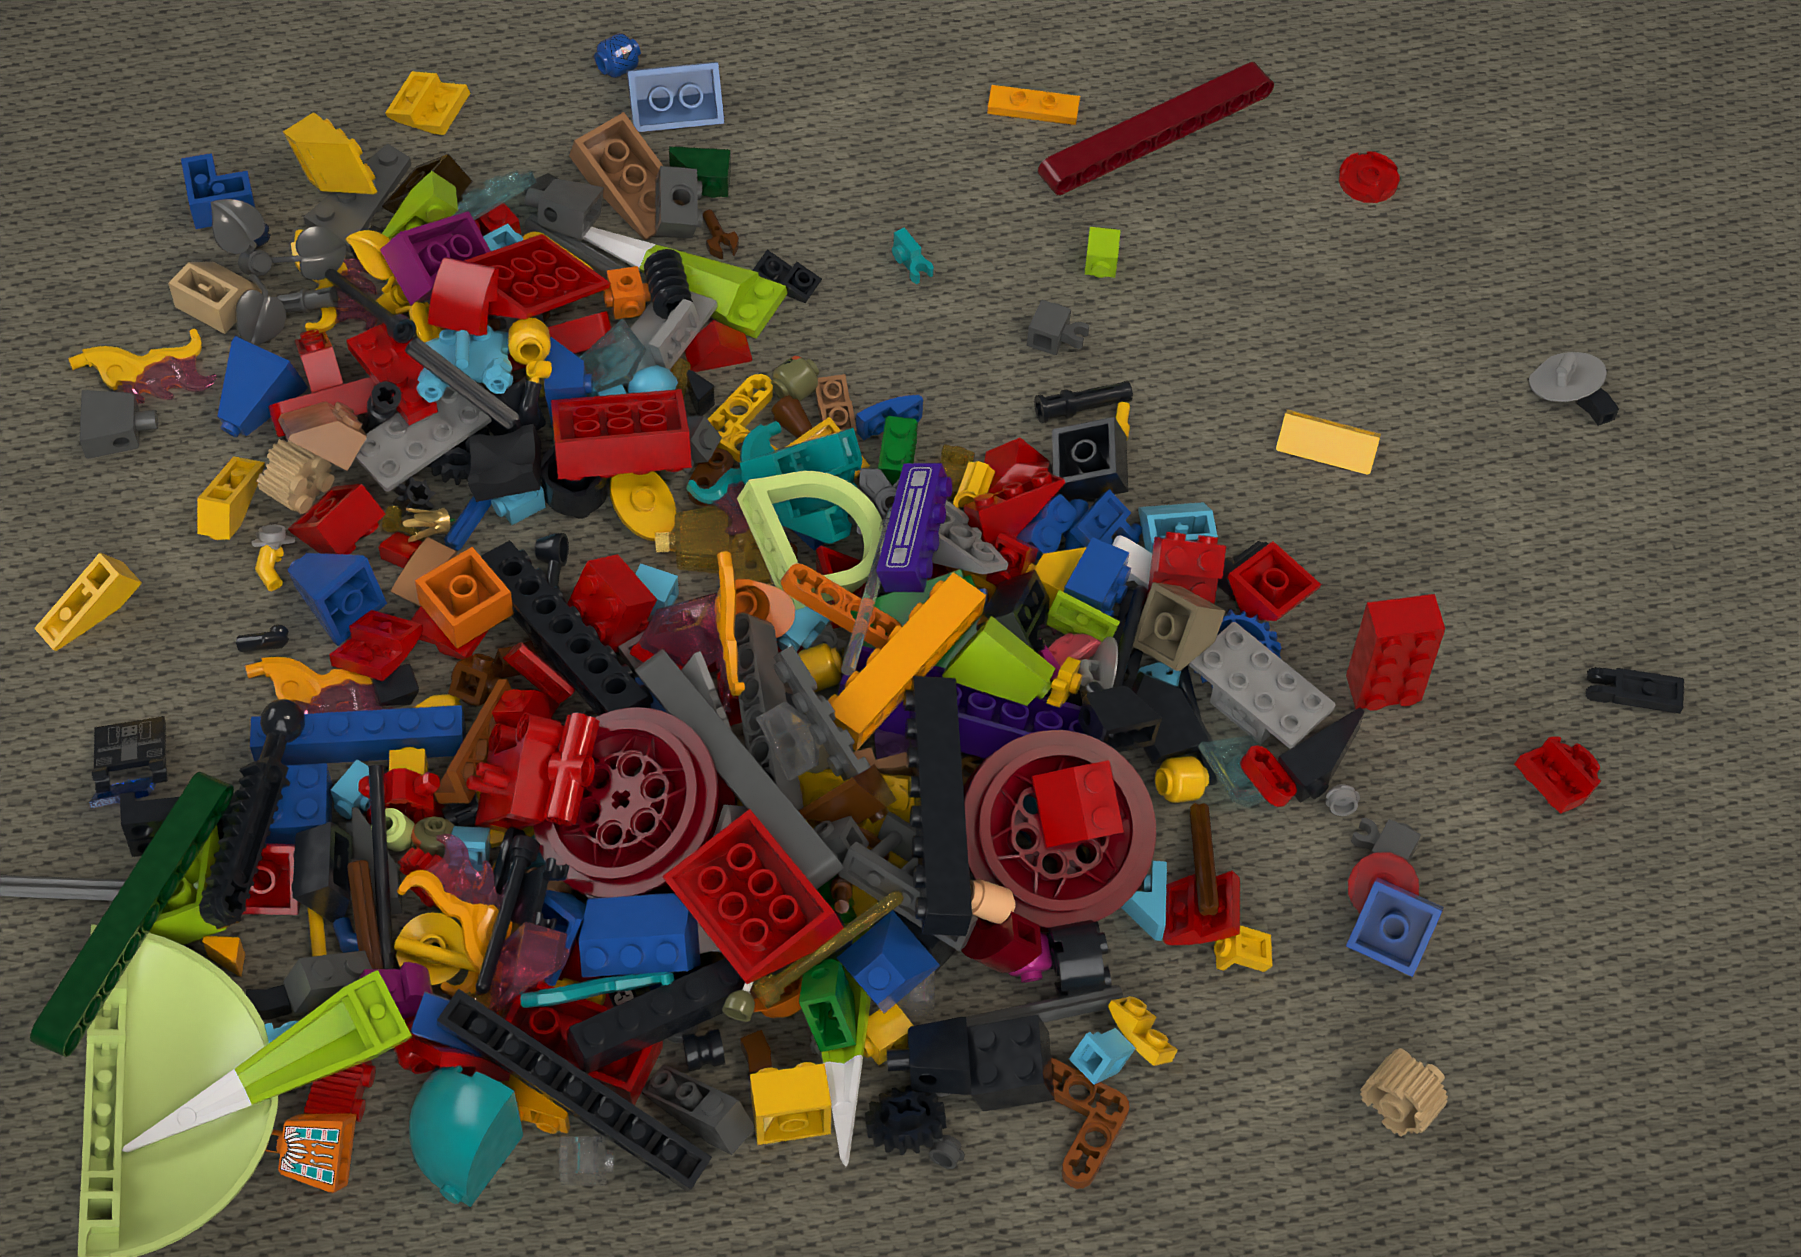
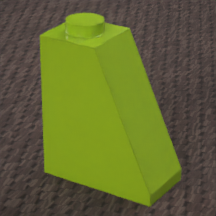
M991 616L950 660L942 676L944 678H956V683L1027 706L1035 697L1041 700L1048 693L1052 684L1050 679L1056 668Z

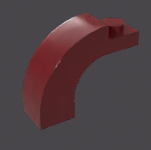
M1012 911L1009 917L1001 924L977 917L978 920L966 946L961 950L965 956L998 972H1015L1024 968L1042 954L1040 925Z

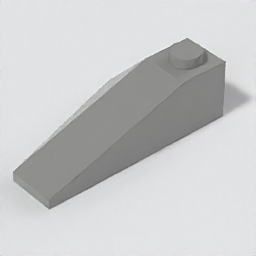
M946 500V519L943 524H940L939 548L933 553L932 563L982 575L1007 570L1008 562L992 544L981 540L982 532L978 528L968 525L969 517Z

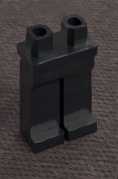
M135 792L120 793L121 826L132 857L143 855L179 797L137 801ZM233 793L228 808L217 824L219 840L223 839L224 833L222 830L227 827L228 820L226 818L232 812L231 803L235 802L237 797L235 793Z

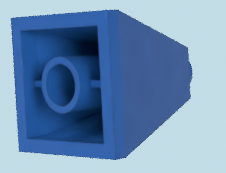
M235 336L231 342L217 415L222 422L220 428L233 437H238L240 433L247 436L271 418L269 405L296 398L304 393L308 386L289 360Z
M306 553L300 559L294 560L287 569L294 586L337 646L351 636L349 629L351 624L370 610L379 611L387 604L369 561L363 555Z

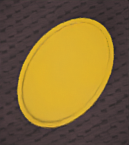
M655 471L645 475L624 473L611 477V501L623 524L634 534L646 540L659 541L669 536L676 523V506L672 493L664 480Z

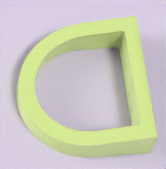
M799 471L748 480L737 500L777 588L783 590L781 585L782 577L792 565L799 563L772 504L801 497L819 498L838 505L852 516L863 535L864 554L861 562L849 570L823 576L851 593L860 588L870 578L877 568L886 532L878 510L862 491L844 479L817 471ZM821 593L825 602L834 600L829 594ZM790 597L793 601L795 610L807 607L806 605L802 604L796 599Z

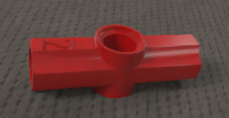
M581 713L567 715L559 752L552 754L548 765V777L551 786L543 818L548 822L563 826L576 825L584 787L591 785L595 774V762L592 753L600 723L595 717Z

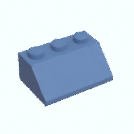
M718 62L626 70L632 120L638 132L724 124Z

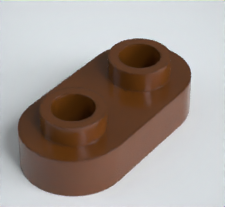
M716 448L708 462L698 463L689 480H694L698 486L702 484L708 485L702 489L711 488L730 468L734 469L732 455L727 450ZM720 460L722 462L714 463L713 461ZM687 491L690 501L699 506L711 505L698 501Z

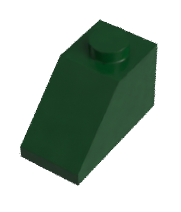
M669 146L670 167L697 169V181H702V196L711 198L728 197L731 175L730 150Z

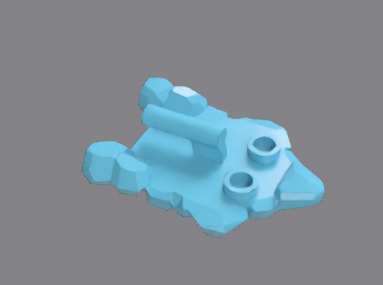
M487 325V335L482 336L469 334L465 330L444 329L439 333V338L425 342L475 382L484 383L493 393L503 394L512 385L513 376L510 373L513 367L507 355L510 353L508 348V332L493 331V328ZM424 367L417 379L420 383L416 389L419 396L430 403L439 400L444 395L446 387L450 386Z

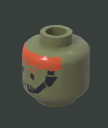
M792 356L773 370V380L771 381L773 391L780 399L791 395L794 399H798L801 402L818 387L817 375H819V370L811 359L805 360L800 356Z
M432 816L424 818L413 827L411 847L415 850L420 848L425 854L429 852L432 857L437 854L445 859V862L449 865V839L455 825L442 817Z

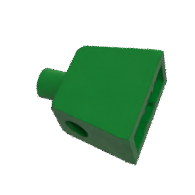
M826 959L820 965L807 967L803 971L799 1004L820 1052L856 1045L855 999L841 963L833 959ZM831 1009L832 1017H837L835 1020L829 1018V1012L831 1011Z

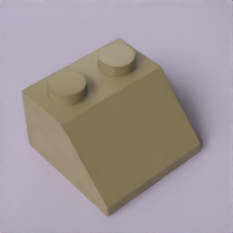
M1153 582L1140 617L1133 646L1170 668L1181 671L1215 642L1226 610L1181 586Z

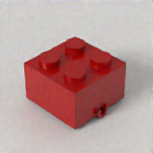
M616 554L587 561L567 605L569 607L575 606L582 617L583 623L586 626H593L600 638V642L604 646L608 644L617 653L619 652L618 647L649 628L650 622L647 619L657 598L623 559Z

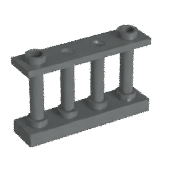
M889 812L878 834V838L881 841L871 850L855 842L849 847L842 864L844 869L838 875L922 928L921 920L915 919L916 897H920V890L913 886L914 867L918 866V858H912L911 854L913 835L916 836V828L910 827L908 822ZM892 851L908 861V863L899 869L883 858ZM969 870L970 880L974 881L975 879ZM972 914L966 936H934L960 952L966 946L978 918Z

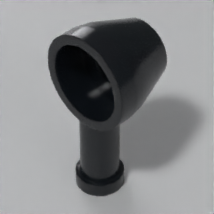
M565 533L550 534L537 539L535 543V556L537 560L548 564L546 577L552 588L555 586L560 588L558 584L561 566H565L567 563L569 542Z

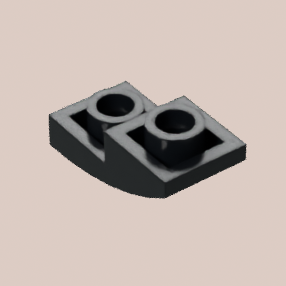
M769 250L764 253L752 270L758 272L759 277L785 285L787 289L786 296L803 303L808 301L822 281V278L796 261L792 267Z

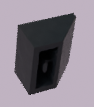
M329 822L298 832L295 835L292 898L333 923L335 920L345 916L350 902L351 890L347 865L352 862L353 836L334 823Z

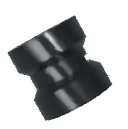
M719 1029L709 1030L702 1036H696L694 1033L682 1036L688 1071L700 1070L706 1064H711L714 1067L725 1065Z

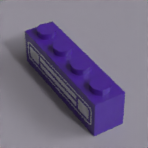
M942 463L903 464L876 569L885 592H924L927 578L932 576V557L934 551H937L939 548L940 524H943L946 519L945 504L947 497H950L952 494V480L950 477H947Z

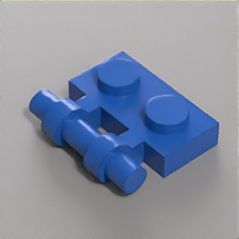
M1108 489L1069 532L1084 547L1088 546L1092 537L1112 545L1114 540L1111 536L1114 533L1137 544L1139 536L1142 534V527L1136 523L1130 526L1125 521L1131 512Z

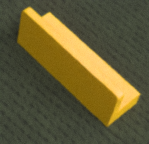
M1287 410L1276 450L1368 475L1372 469L1381 434Z

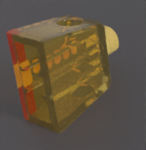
M727 504L676 513L675 532L655 533L656 552H676V563L679 570L719 574L717 554L724 551L730 552Z

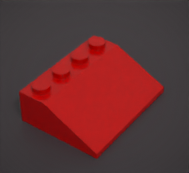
M543 234L464 260L499 269L497 301L489 302V315L528 319L609 289L611 284Z
M682 389L551 400L558 479L577 481L590 476L611 478L617 474L624 473L645 475L651 471L666 470L678 472L684 468H692L690 434Z
M751 809L747 810L662 876L746 984L815 952L844 929L834 910Z

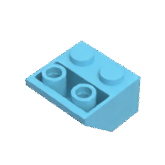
M1204 502L1139 507L1138 509L1144 546L1151 553H1153L1154 537H1165L1166 532L1186 534V540L1198 541V535L1218 537L1213 511Z

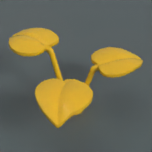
M370 230L358 231L346 237L345 240L352 246L360 263L370 275L380 280L389 279L387 284L382 287L384 294L378 297L376 302L393 315L409 312L410 319L416 325V334L424 343L434 338H439V333L446 328L428 324L429 303L415 302L410 306L400 285L393 286L396 278L380 251L390 239L379 232Z

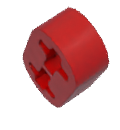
M1258 745L1250 747L1240 761L1243 772L1270 804L1284 807L1296 794L1297 788L1294 781L1269 750Z

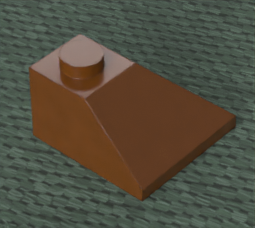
M873 764L867 770L845 781L798 810V812L804 819L829 820L833 822L852 816L857 825L868 818L873 824L889 813L887 807L895 802L896 798L876 765Z

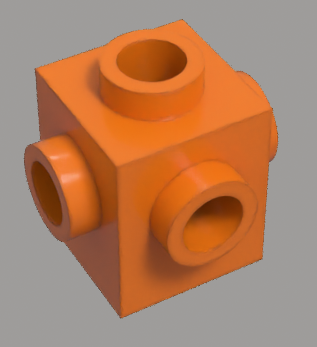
M638 266L607 270V281L611 284L609 289L603 290L606 308H612L614 319L641 316L646 309V302L650 301L648 284L642 283Z

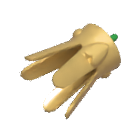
M406 508V511L417 514H414V518L404 520L402 524L405 527H429L409 537L408 542H413L433 534H447L450 531V522L455 521V519H450L445 508L433 511Z

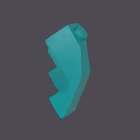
M850 428L759 455L739 464L742 470V481L745 485L750 479L799 471H817L837 476L858 488L853 483L855 471L861 470L863 459L854 428ZM801 497L772 504L781 525L827 544L850 536L852 524L848 521V513L832 502L813 497Z

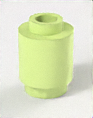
M386 808L387 847L393 851H404L410 848L411 834L415 824L399 810Z

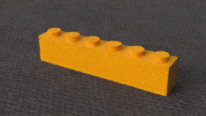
M954 572L945 582L942 580L938 581L930 592V598L924 604L919 602L913 608L906 624L903 627L901 625L896 626L888 637V643L882 649L876 648L867 659L866 667L861 672L855 671L852 673L845 684V689L840 695L833 694L828 699L835 710V721L833 722L836 727H841L843 730L847 729L855 741L852 745L853 750L857 751L903 701L904 691L911 689L913 676L925 677L983 613L986 594Z

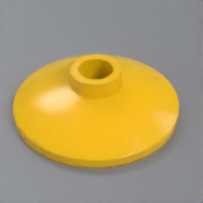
M431 912L418 915L410 920L399 934L401 937L430 945L438 943L441 948L466 954L463 945L462 927L453 918H447L446 915ZM400 951L396 953L400 968L404 962L417 963L426 967L430 974L432 986L451 980L462 969Z

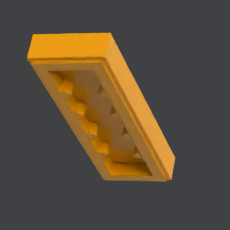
M991 85L987 114L1076 125L1080 96Z

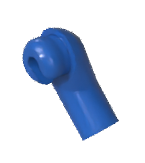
M343 917L335 920L332 925L341 951L343 953L359 951L357 935L354 933L350 919Z

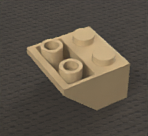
M188 262L168 283L176 308L224 334L237 322L236 307L241 295L247 290H256L262 294V291L255 283L215 262Z

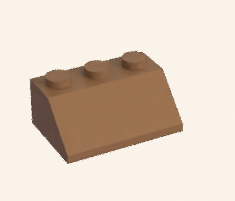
M325 401L281 414L278 419L287 440L346 471L350 468L367 437L361 427L362 423L353 414L354 410L340 402H336L334 406Z

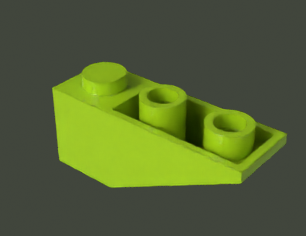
M431 171L409 192L382 234L391 240L402 231L453 216L458 211L456 187Z

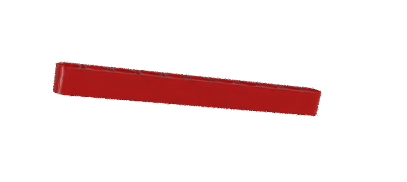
M607 311L547 327L550 337L574 354L616 342ZM510 353L507 354L508 360L513 367L511 372L526 368L527 365L518 363ZM371 377L269 405L268 408L277 437L285 436L278 421L281 414L325 401L334 406L336 402H340L353 409V414L356 416L367 413V401L376 385Z

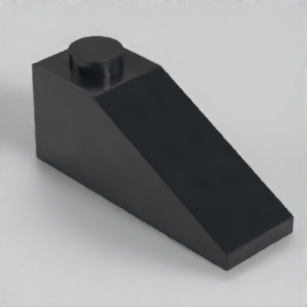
M1361 707L1279 756L1278 762L1296 785L1297 791L1294 796L1300 803L1309 797L1316 799L1328 789V784L1360 729L1365 713Z

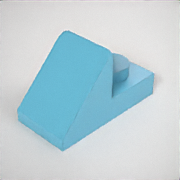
M1164 861L1152 862L1150 874H1147L1143 880L1142 891H1136L1121 907L1154 940L1162 941L1166 925L1167 862Z

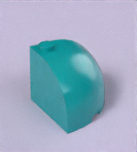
M461 1066L442 1067L441 1069L436 1067L426 1079L414 1100L409 1120L410 1145L420 1170L433 1184L440 1188L442 1196L454 1204H458L461 1201L471 1207L524 1136L515 1091L477 1071L472 1077L461 1074L463 1070Z

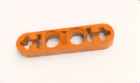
M797 563L792 565L781 579L782 588L790 597L876 648L882 649L888 643V637L894 628L901 625L893 617L806 565ZM821 593L829 594L834 599L835 605L825 602ZM851 610L859 612L864 618V622L856 621L851 615Z

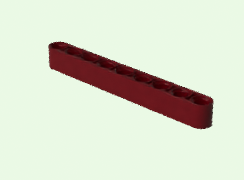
M1249 62L1049 156L1039 165L1038 174L1056 195L1061 196L1265 99L1273 91L1274 82L1255 62Z

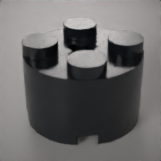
M555 445L544 454L541 460L542 488L544 490L545 502L554 511L566 516L583 519L602 506L609 492L608 478L590 476L577 481L558 479Z
M1086 920L1047 928L1049 930L1047 938L1052 958L1051 969H1054L1056 976H1060V982L1054 983L1060 998L1100 992L1112 987L1109 967H1104L1102 955L1108 954L1105 933H1100L1098 921Z

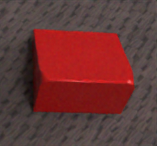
M395 532L379 545L380 557L382 560L404 568L422 544V541L408 542L410 536Z

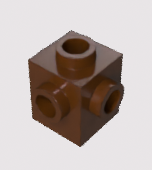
M479 653L458 661L452 671V681L448 694L460 698L469 705L480 706L486 702L498 679H503L501 675L504 666L493 663L494 659L492 657Z

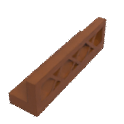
M498 679L441 779L439 790L434 793L438 803H470L476 791L468 789L466 781L471 775L477 776L475 771L478 763L487 762L488 741L491 731L496 725L492 710L504 691L512 690L508 679Z

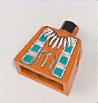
M356 1114L295 1115L285 1121L283 1131L273 1129L265 1151L280 1154L278 1170L281 1175L324 1191L335 1193L348 1185Z

